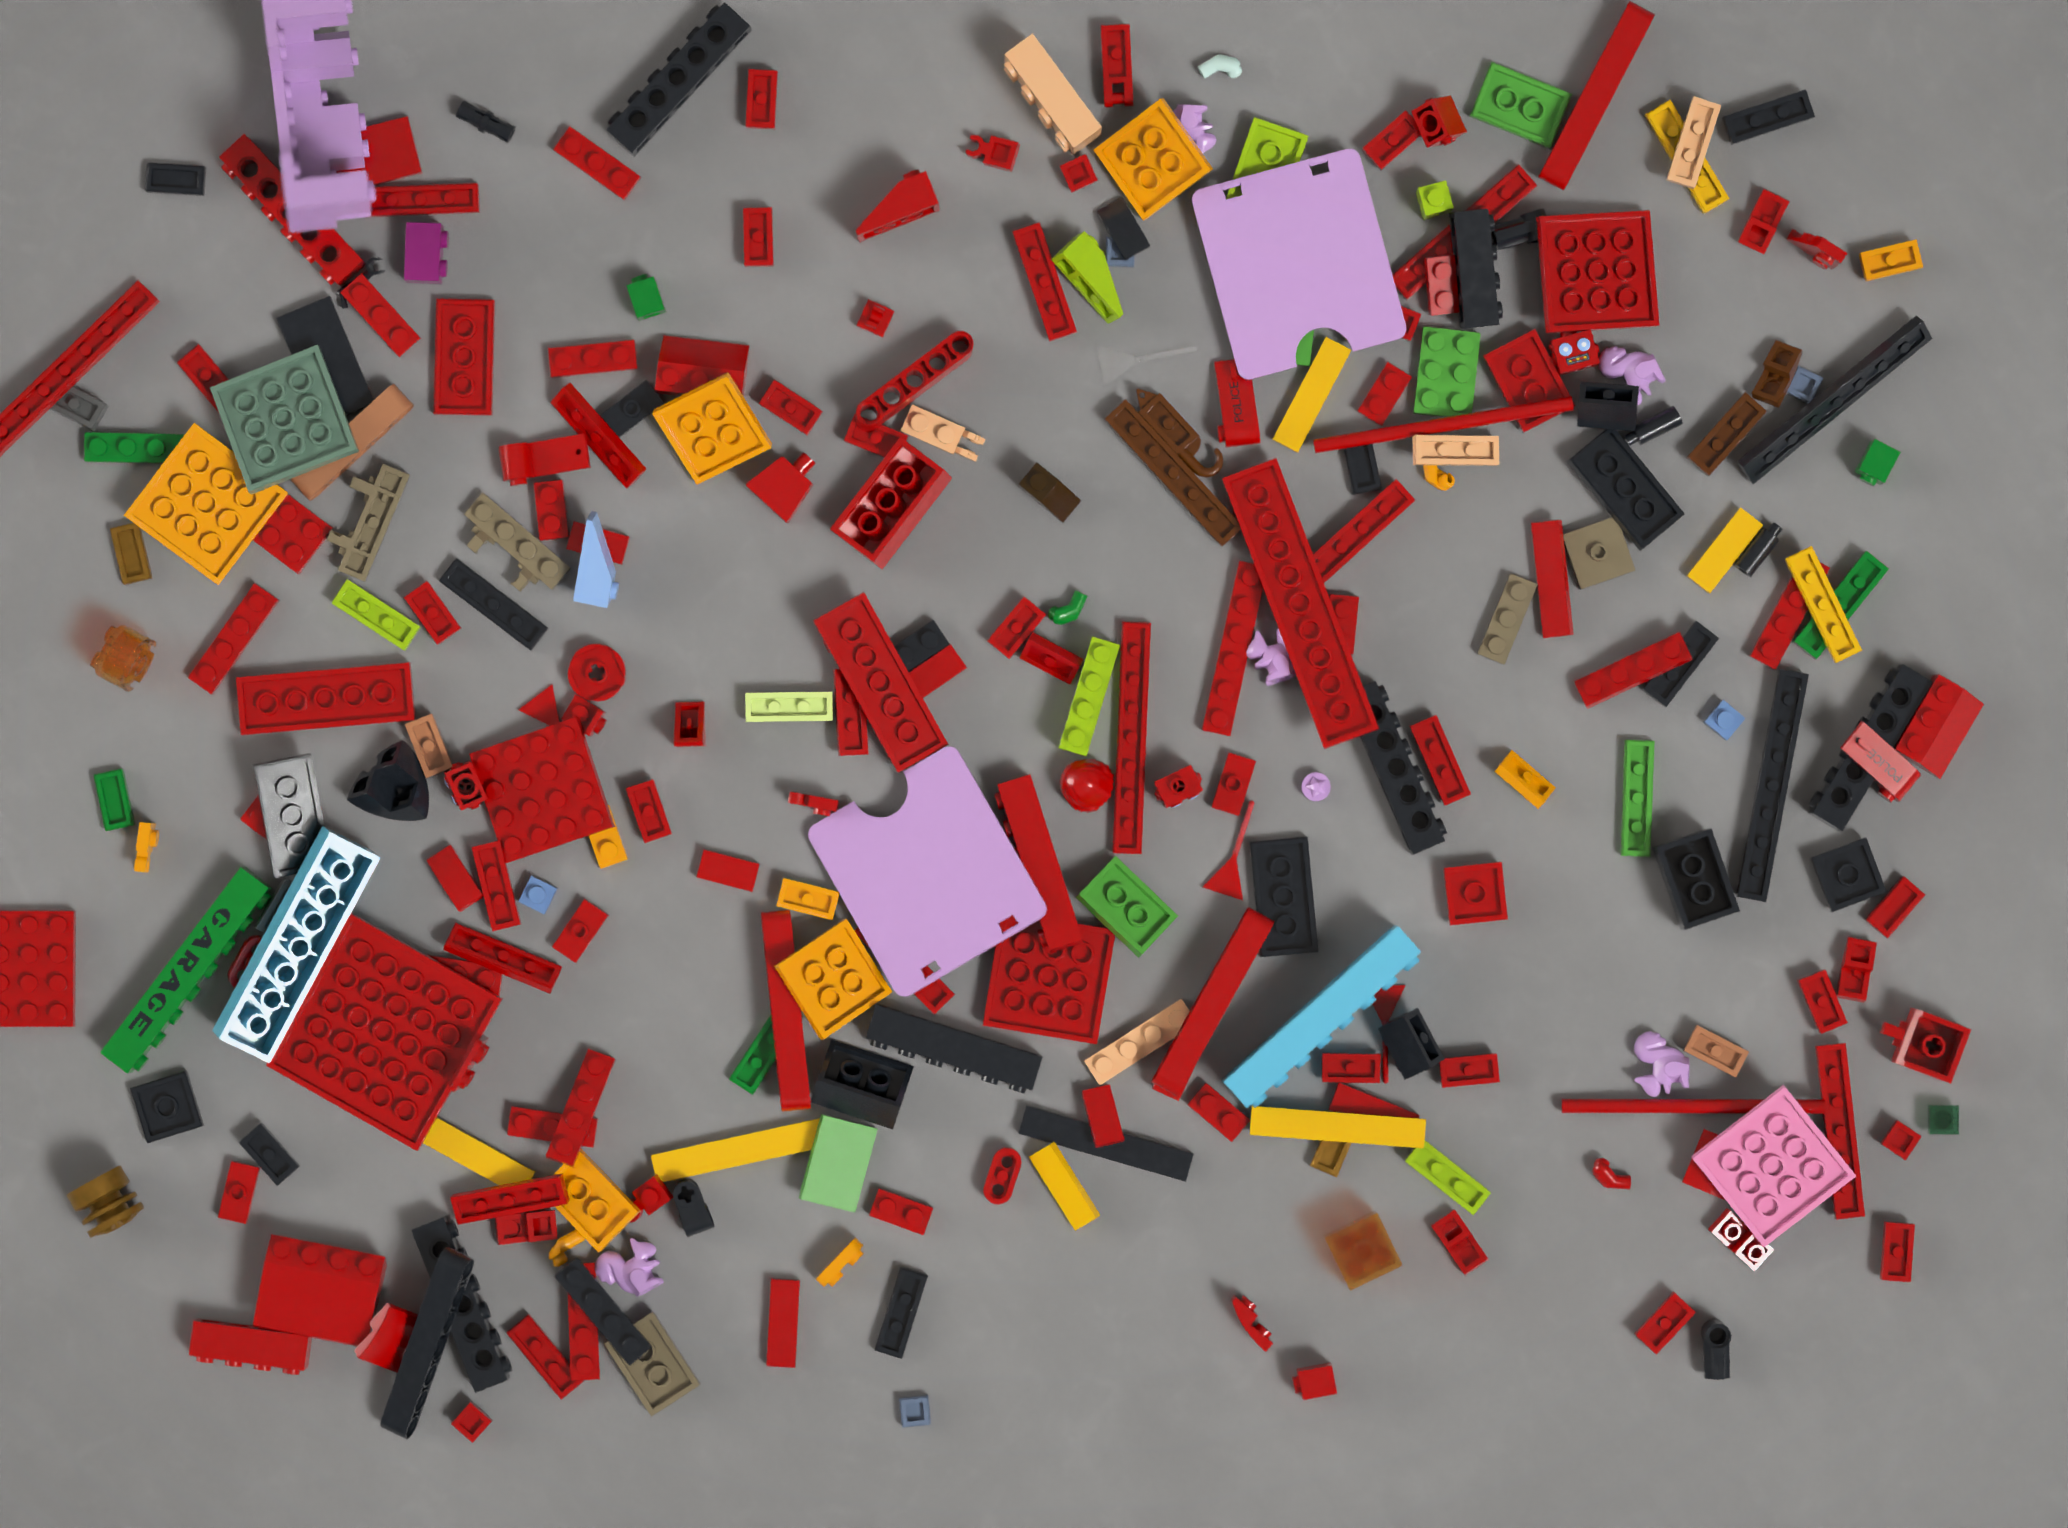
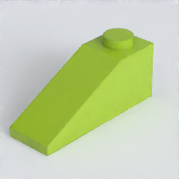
M1083 231L1073 237L1051 260L1109 324L1119 319L1123 315V310L1104 252L1098 247L1096 239Z

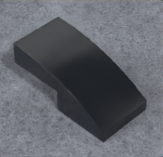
M1123 198L1097 211L1102 223L1125 261L1150 247L1147 238Z

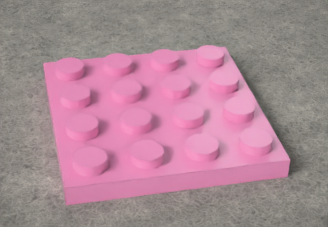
M1784 1085L1691 1156L1763 1247L1775 1240L1856 1177L1855 1173Z

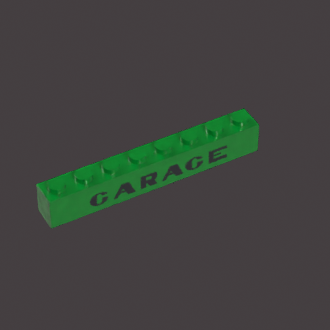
M240 867L100 1053L127 1074L133 1073L134 1070L139 1072L149 1060L146 1056L152 1047L157 1049L167 1036L163 1032L168 1025L172 1024L174 1026L182 1017L184 1011L181 1008L187 1000L192 1002L202 990L199 985L205 977L210 979L217 971L219 965L216 962L222 954L227 956L235 947L237 942L234 941V938L240 931L245 933L254 921L251 916L256 909L262 910L272 897L269 892L273 887L246 867Z

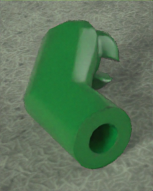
M1074 591L1069 605L1059 608L1053 606L1049 609V620L1057 625L1077 620L1088 596Z

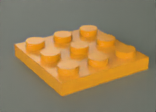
M1164 98L1156 101L1094 149V152L1143 221L1147 220L1213 170V167Z
M729 372L655 408L652 413L696 485L772 447L771 440Z
M843 919L774 966L820 1040L827 1038L892 993L889 985L847 919Z

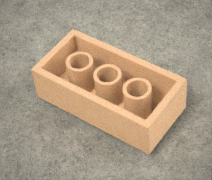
M1033 33L1004 54L1005 63L1003 65L1005 73L1013 83L1018 80L1021 84L1022 96L1030 106L1035 103L1039 109V119L1047 129L1051 127L1056 132L1055 140L1064 152L1069 150L1074 156L1101 136V125Z

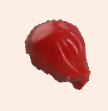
M1096 759L1076 760L1063 769L1059 780L1061 792L1066 801L1075 810L1081 813L1096 812L1111 797V791L1114 787V774H1112L1109 765Z

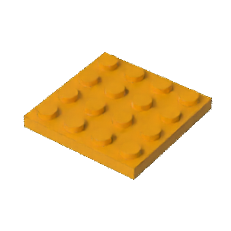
M194 422L124 516L219 585L288 492L277 484L251 495L248 492L234 452Z

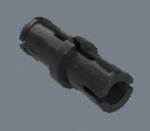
M466 101L461 103L456 113V118L477 127L479 132L492 134L506 143L510 142L516 126L495 117L493 112L480 110Z

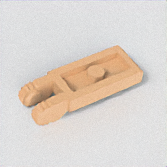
M913 404L901 428V432L952 455L955 453L976 462L978 457L975 452L958 447L961 437L977 445H983L985 442L983 437L965 430V427Z

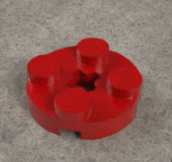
M589 644L580 648L572 657L568 667V680L574 692L589 701L602 702L616 696L624 686L626 666L620 654L609 646ZM593 665L605 669V673L602 674V680L598 681L596 678L589 677V673L593 671Z

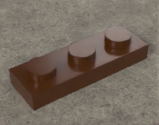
M1746 392L1743 393L1686 458L1707 477L1710 476L1767 411Z

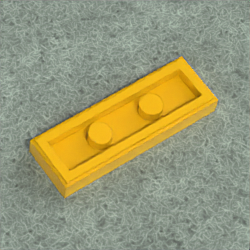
M1740 507L1686 577L1710 594L1763 527V524Z
M1055 1142L1029 1156L1074 1230L1081 1228L1100 1216L1097 1208Z

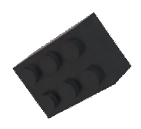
M1707 828L1652 847L1681 930H1687L1740 911L1712 828Z

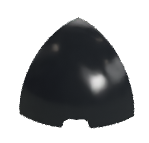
M401 740L387 747L376 756L378 761L371 771H362L348 794L347 801L368 813L387 819L399 821L427 819L429 810L428 783L416 754L405 741Z

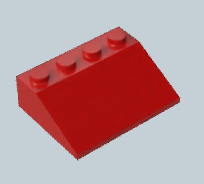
M271 1234L263 1265L253 1326L357 1347L372 1332L369 1322L376 1315L387 1269L386 1257Z

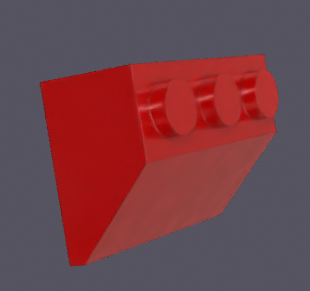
M663 335L657 364L655 391L660 394L681 396L729 372L744 397L750 345Z
M1936 674L1930 679L1933 682L1895 744L1894 749L1907 761L1941 779L1984 704L1961 686L1940 674Z

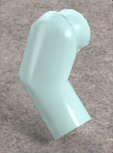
M1221 54L1197 66L1204 79L1217 71L1227 72L1230 78H1236L1242 73L1240 61L1236 57Z

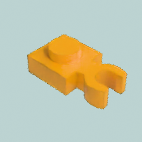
M139 822L134 871L149 872L150 854L153 847H157L159 841V830H155V823Z

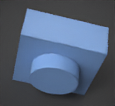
M1722 700L1704 723L1727 741L1746 718L1726 701Z
M531 876L518 902L542 914H546L558 888Z

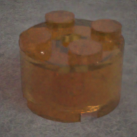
M124 624L118 628L111 626L104 636L106 643L101 652L98 651L94 655L90 666L95 669L96 676L126 692H130L134 689L130 685L134 681L140 683L146 675L155 653L150 651L151 646L156 647V641Z

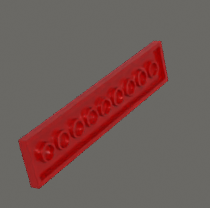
M1277 458L1222 478L1324 750L1379 730Z

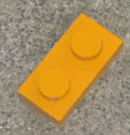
M1917 239L1859 253L1865 282L1923 268Z
M1513 750L1505 756L1495 770L1504 781L1509 783L1537 809L1545 803L1556 788Z
M610 805L608 807L615 827L589 836L600 869L628 860Z
M783 878L776 906L833 920L840 893Z

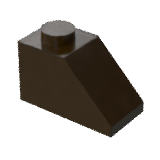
M1038 462L1034 464L1018 484L1020 489L1062 523L1065 522L1081 502L1071 490Z

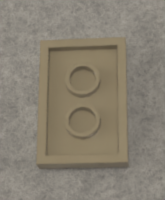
M654 1311L634 1323L652 1345V1348L632 1365L629 1366L609 1341L604 1343L651 1417L701 1384Z

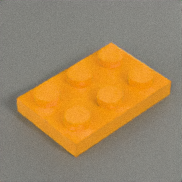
M582 1149L574 1168L563 1164L553 1174H563L570 1200L566 1205L555 1206V1208L597 1252H601L641 1211Z

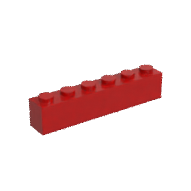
M1031 774L997 784L999 792L994 793L999 810L1005 809L1008 819L1003 821L1008 837H1014L1017 846L1014 849L1047 906L1045 916L1040 919L1043 930L1037 931L1042 948L1048 946L1050 953L1084 943Z

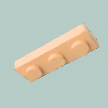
M1695 96L1692 98L1666 181L1691 189L1695 188L1721 108L1720 104Z
M1412 436L1413 465H1499V436Z

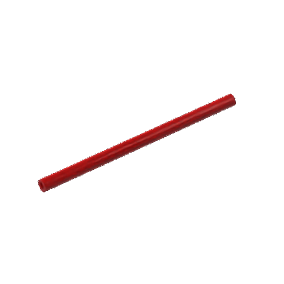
M1572 396L1317 438L1313 439L1314 450L1316 454L1412 438L1415 435H1430L1574 411Z
M1562 1099L1561 1110L1562 1113L1746 1114L1764 1099ZM1795 1099L1807 1114H1825V1099Z

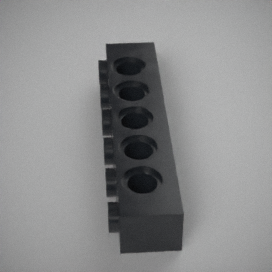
M725 2L721 7L716 5L706 15L708 21L701 28L696 26L686 37L688 42L682 49L675 48L666 59L669 63L662 70L657 68L648 77L647 82L649 84L642 92L639 89L635 91L627 101L629 106L622 113L617 111L607 122L609 125L606 129L607 132L633 157L639 153L752 31L751 26ZM712 30H723L725 33L724 38L720 42H712L709 39V34ZM694 50L703 51L705 53L703 61L697 64L692 63L689 60L691 52ZM681 71L685 74V79L681 84L674 85L669 81L670 75L673 72ZM656 92H661L665 95V101L660 106H654L650 103V97ZM641 113L645 115L646 120L642 126L633 127L630 124V119L634 114Z
M1904 664L1898 665L1897 668L1892 667L1884 679V682L1887 683L1882 693L1876 692L1869 703V707L1872 709L1867 718L1862 716L1854 728L1855 730L1861 721L1865 722L1893 748L1933 683ZM1895 689L1902 690L1905 695V700L1901 705H1897L1892 701L1891 696ZM1881 713L1886 714L1890 720L1889 727L1886 730L1880 729L1876 723L1877 717ZM1841 750L1839 756L1842 759L1837 767L1832 766L1824 777V781L1827 783L1822 792L1817 790L1808 804L1812 807L1809 811L1810 815L1837 831L1844 830L1874 780L1872 776ZM1851 763H1855L1860 769L1859 776L1854 780L1850 779L1846 773L1847 766ZM1835 788L1842 789L1845 794L1844 801L1841 804L1834 803L1831 798V793Z
M1376 681L1363 687L1370 706H1377L1381 711V717L1377 721L1379 730L1360 736L1410 854L1414 855L1444 842L1443 835L1447 834L1442 819H1435L1432 808L1436 807L1429 791L1424 793L1420 782L1424 778L1417 764L1412 766L1408 756L1412 754V750L1407 739H1401L1397 728H1400L1401 725L1394 711L1389 713L1385 703L1389 701L1387 692L1383 684L1378 686ZM1381 732H1387L1392 737V744L1387 749H1383L1377 744V736ZM1396 758L1403 762L1404 770L1400 775L1390 773L1388 765L1392 759ZM1405 785H1410L1415 790V798L1411 802H1405L1400 797V790ZM1416 812H1422L1427 817V823L1421 829L1415 828L1411 821L1413 814Z
M447 1215L411 1230L430 1280L440 1256L435 1251V1245L438 1241H444L450 1248L468 1256L464 1247L460 1248L456 1237L459 1236V1231L454 1220L449 1221ZM472 1274L464 1292V1295L471 1301V1307L469 1310L458 1309L451 1333L474 1392L477 1393L507 1381L510 1378L509 1372L513 1370L508 1356H502L498 1346L502 1344L500 1335L496 1328L492 1329L488 1321V1318L491 1317L489 1307L486 1301H480L477 1291L481 1290L476 1275ZM475 1322L480 1325L482 1329L480 1337L475 1338L468 1334L467 1326L469 1323ZM485 1349L492 1354V1362L490 1364H482L478 1360L479 1350Z

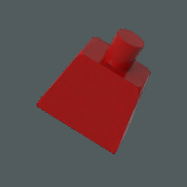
M804 452L792 464L781 456L751 479L746 486L788 524L813 486L812 482L805 475L816 463Z

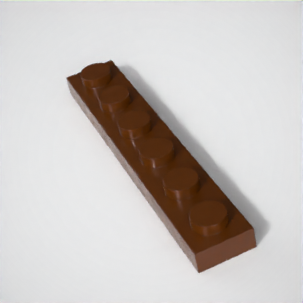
M1126 399L1104 419L1221 547L1241 530L1238 520Z

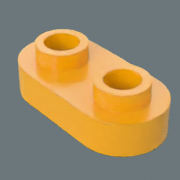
M855 1237L815 1280L823 1287L827 1284L833 1287L844 1275L840 1270L847 1263L853 1266L864 1254L860 1250L864 1245Z

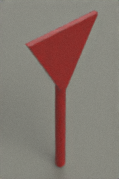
M553 684L518 710L549 726L559 723Z
M1253 800L1249 801L1231 858L1202 888L1243 900L1237 857L1255 804Z
M1392 985L1386 991L1381 988L1373 995L1376 1000L1372 1005L1382 1025L1389 1021L1406 985ZM1382 1040L1383 1083L1387 1084L1389 1081L1388 1047Z

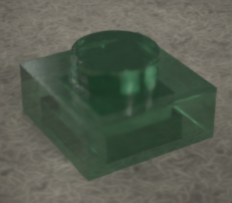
M1928 1105V1134L1959 1135V1105Z

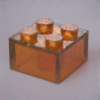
M1376 1211L1370 1212L1323 1235L1350 1291L1403 1266Z

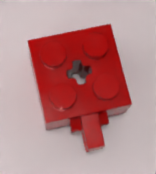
M1911 1008L1906 1022L1900 1021L1898 1027L1883 1022L1879 1033L1894 1038L1892 1045L1896 1046V1049L1891 1059L1892 1063L1951 1084L1972 1029L1922 1010ZM1933 1039L1936 1049L1928 1051V1048L1925 1046L1926 1042Z

